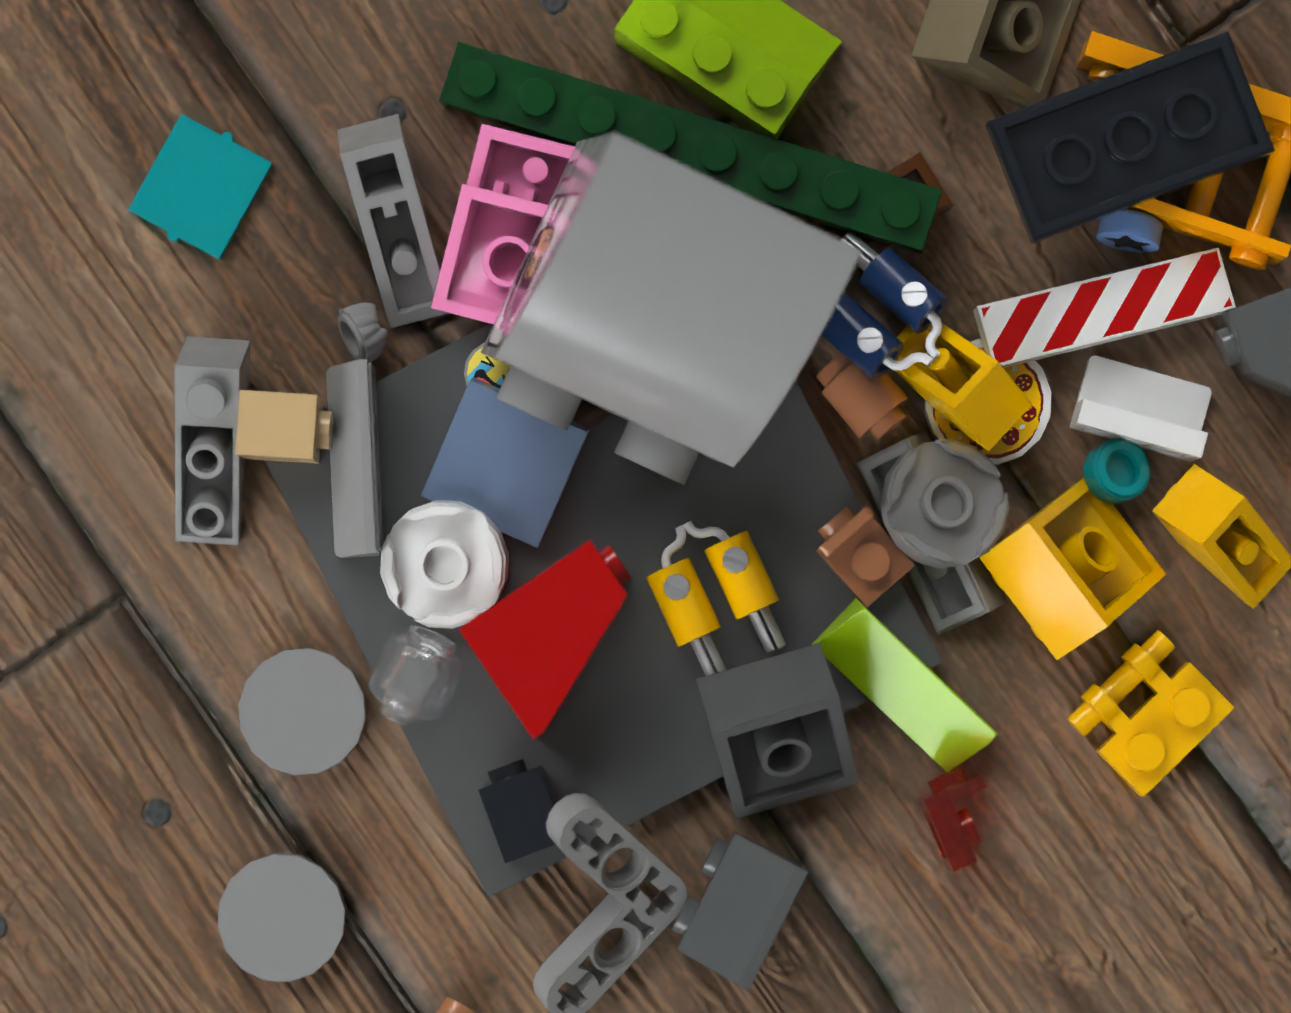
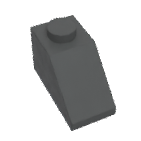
M1290 287L1229 310L1216 318L1220 329L1214 331V338L1223 362L1227 367L1235 365L1240 378L1291 400Z

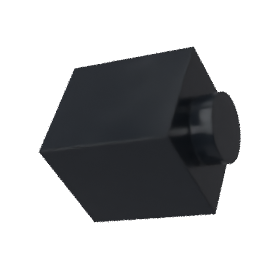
M523 758L487 772L491 784L478 789L505 863L555 845L547 834L546 827L548 815L554 807L555 801L542 766L528 770Z

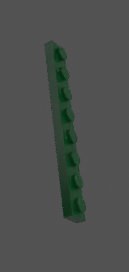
M462 42L457 44L439 98V102L443 107L574 147L578 141L615 132L776 210L847 232H853L854 234L919 254H923L942 196V190Z

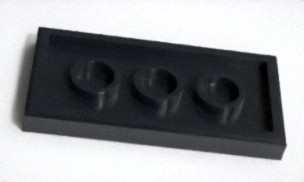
M1229 32L990 120L985 125L1031 245L1266 157L1275 151Z

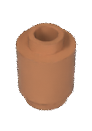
M840 353L816 376L825 387L822 395L860 440L872 433L880 441L894 431L908 417L901 408L908 402L909 398L887 372L878 379L872 380L844 354Z

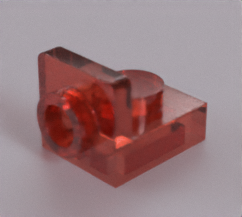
M960 767L927 781L931 792L917 798L945 866L953 872L978 862L972 847L981 844L977 828L967 808L956 811L953 801L987 787L982 774H973L966 777L963 767Z

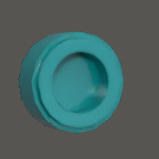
M1113 438L1094 447L1086 456L1083 466L1084 480L1089 490L1097 499L1108 504H1121L1139 496L1146 489L1150 479V464L1144 451L1137 444L1122 440V438Z

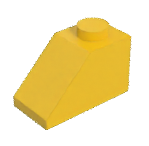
M942 323L941 334L935 341V347L940 354L929 366L923 362H916L907 369L893 371L950 424L987 451H990L1033 404L997 360ZM931 325L920 334H916L907 326L897 336L905 345L896 361H901L910 354L917 352L928 354L925 343L933 326Z
M1193 464L1184 476L1168 490L1165 497L1152 510L1178 544L1253 609L1291 568V555L1245 496L1196 464Z

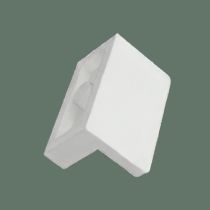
M1094 355L1087 361L1069 428L1110 440L1122 438V440L1137 444L1142 449L1193 462L1202 458L1208 433L1203 432L1202 427L1212 391L1207 386Z

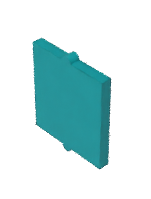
M181 114L128 211L166 231L170 241L176 243L181 239L221 261L274 164L235 143L231 133L224 132L220 135Z

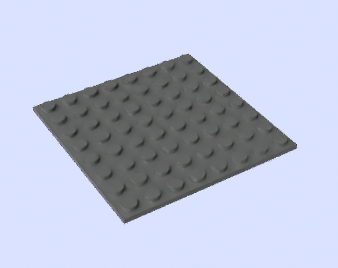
M491 323L376 382L384 542L387 535L391 532L393 525L409 510L432 502L422 497L421 494L467 388L464 377L466 360L475 348L486 342L493 327ZM796 380L763 431L734 467L699 454L685 485L615 454L614 450L628 421L614 414L590 428L540 546L536 548L502 533L509 552L508 581L498 602L589 540H591L598 552L610 545L631 576V580L622 586L628 595V600L548 731L535 739H532L458 630L462 626L453 629L427 627L414 621L415 618L408 616L402 609L399 610L388 597L381 578V556L352 558L336 556L334 551L330 450L320 449L319 464L265 460L377 681L380 680L379 685L488 898L567 858V856L555 844L505 863L478 789L491 784L487 772L524 758L528 770L542 766L555 804L564 797L574 793L587 794L594 798L625 827L723 777L696 679L706 675L691 643L689 642L680 647L677 646L646 579L647 576L663 569L661 563L662 553L667 546L676 540L675 528L692 521L693 525L699 529L711 526L719 527L727 533L729 538L748 530L780 599L769 605V608L786 643L781 650H778L760 610L757 611L776 651L774 653H766L749 615L736 620L704 552L705 549L721 541L715 536L695 538L686 531V541L682 548L671 556V564L688 557L690 558L722 626L710 634L727 670L811 646L856 598L815 550L826 542L818 532L826 523L846 506L854 515L858 514L863 508ZM899 579L867 608L928 667L932 668L943 661ZM420 637L445 649L448 652V658L445 662L446 667L442 666L441 657L432 646L409 648V646H412V639ZM700 637L699 640L714 672L718 673L702 637ZM826 659L839 695L843 714L870 700ZM581 820L572 829L585 838L589 844L597 835L588 824L583 823Z

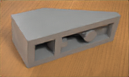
M399 114L338 129L341 160L390 328L447 314V312L431 308L440 274V266Z

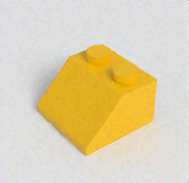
M1084 478L995 544L989 552L979 557L992 574L995 583L1007 594L1029 623L1035 636L1045 644L1056 660L1108 627L1167 575L1113 504L1097 499L1089 490Z

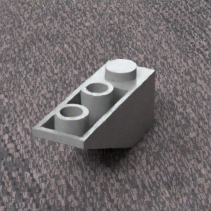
M186 337L175 363V541L239 545L246 459L237 456L235 450L240 390H250V340Z

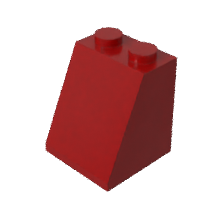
M591 540L587 541L458 629L532 739L538 738L548 731L628 600V595L622 586L631 580V576L610 545L598 552Z

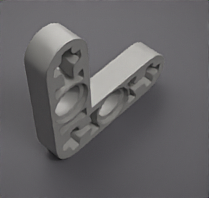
M574 793L561 799L550 811L546 822L547 834L570 860L609 894L551 954L535 974L533 981L534 994L550 1013H585L678 916L687 899V888L684 882L662 859L594 798L587 794ZM580 820L588 824L597 834L590 844L577 831L572 830ZM621 848H630L631 853L626 864L618 871L605 873V864L610 855ZM645 877L661 890L654 899L647 896L638 887ZM614 928H623L622 937L615 947L605 952H597L599 940L606 932ZM586 958L593 964L589 970L582 963ZM567 981L572 986L564 992L559 988Z

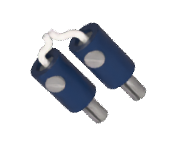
M853 232L844 235L845 238H841V241L862 250L856 262V265L864 271L859 284L916 334L922 333L931 325L933 326L925 343L928 354L917 352L910 354L901 361H896L901 355L905 344L847 294L840 296L821 335L872 380L878 379L890 368L900 371L907 369L916 362H923L929 366L940 354L935 347V341L942 330V322L939 316L945 309L949 298L891 248L884 250L878 255Z

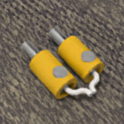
M692 521L675 528L676 540L667 546L662 553L661 563L663 569L647 576L646 579L677 646L680 647L690 642L705 675L715 674L699 640L702 637L717 671L727 670L710 634L722 626L690 558L688 557L671 564V556L684 545L687 531L688 534L695 538L710 536L719 538L721 542L705 549L704 552L736 620L749 615L765 652L774 653L776 652L757 612L760 610L778 650H781L786 643L769 608V605L780 599L748 530L729 538L727 533L719 527L711 526L699 529L693 525Z

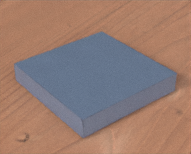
M473 377L467 385L421 496L431 501H461L484 512L502 533L538 548L590 429L572 421L568 431L563 430L496 399L499 388Z

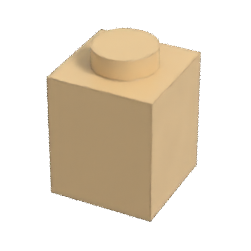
M240 390L235 454L242 459L319 464L320 449H331L333 411H323L324 400L315 394Z

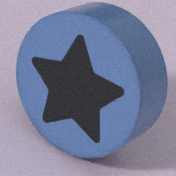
M1125 209L1101 218L1096 238L1102 244L1115 249L1135 253H1151L1159 250L1163 224L1152 215Z

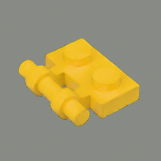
M1159 630L1141 646L1134 643L1121 656L1124 663L1100 687L1093 683L1080 696L1083 703L1067 718V721L1083 737L1100 721L1113 732L1095 751L1140 797L1147 795L1234 709L1233 705L1190 662H1185L1170 678L1159 664L1175 649V646ZM1143 681L1154 694L1128 718L1119 708L1118 704Z

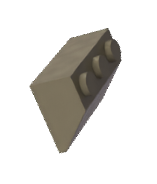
M930 0L911 57L950 80L1026 106L1036 104L1047 99L1080 0Z

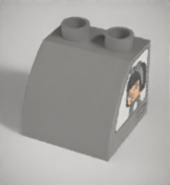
M615 132L578 141L481 351L482 354L510 366L496 399L566 431L569 429L581 400L593 404L628 421L614 450L615 454L685 485L699 454L734 467L763 431L794 383L829 320L862 250Z

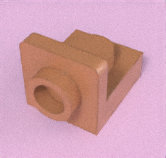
M846 506L818 531L826 542L815 551L852 594L867 608L909 572L915 564L895 545L892 538L873 518L875 514L868 506L864 507L856 515Z

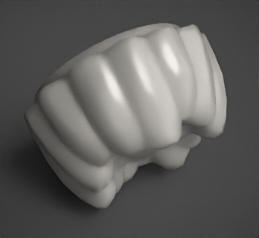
M359 303L339 310L337 318L339 332L351 356L355 360L367 359L369 362L374 361L385 350L387 346L386 338L388 336V331L385 328H380L378 324L376 305L373 303Z

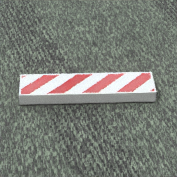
M1218 247L980 305L973 312L984 352L997 360L1003 368L1221 315L1235 309L1236 306Z

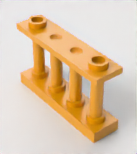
M1092 31L1083 44L1076 67L1089 71L1088 79L1094 82L1164 55ZM1249 84L1265 127L1270 132L1269 137L1271 142H1273L1275 151L1269 155L1246 228L1242 229L1209 218L1223 173L1194 183L1185 209L1156 199H1151L1127 209L1156 217L1165 229L1231 250L1229 259L1246 267L1265 270L1267 263L1277 265L1286 259L1291 248L1290 244L1269 238L1291 174V97Z

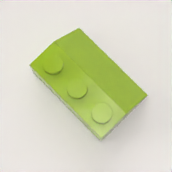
M633 0L615 27V44L745 130L775 139L779 138L842 44L840 39L781 0Z

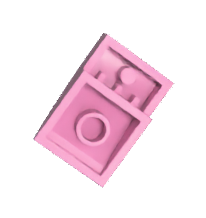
M485 124L481 125L467 184H462L431 306L432 309L494 324L572 155L574 146Z

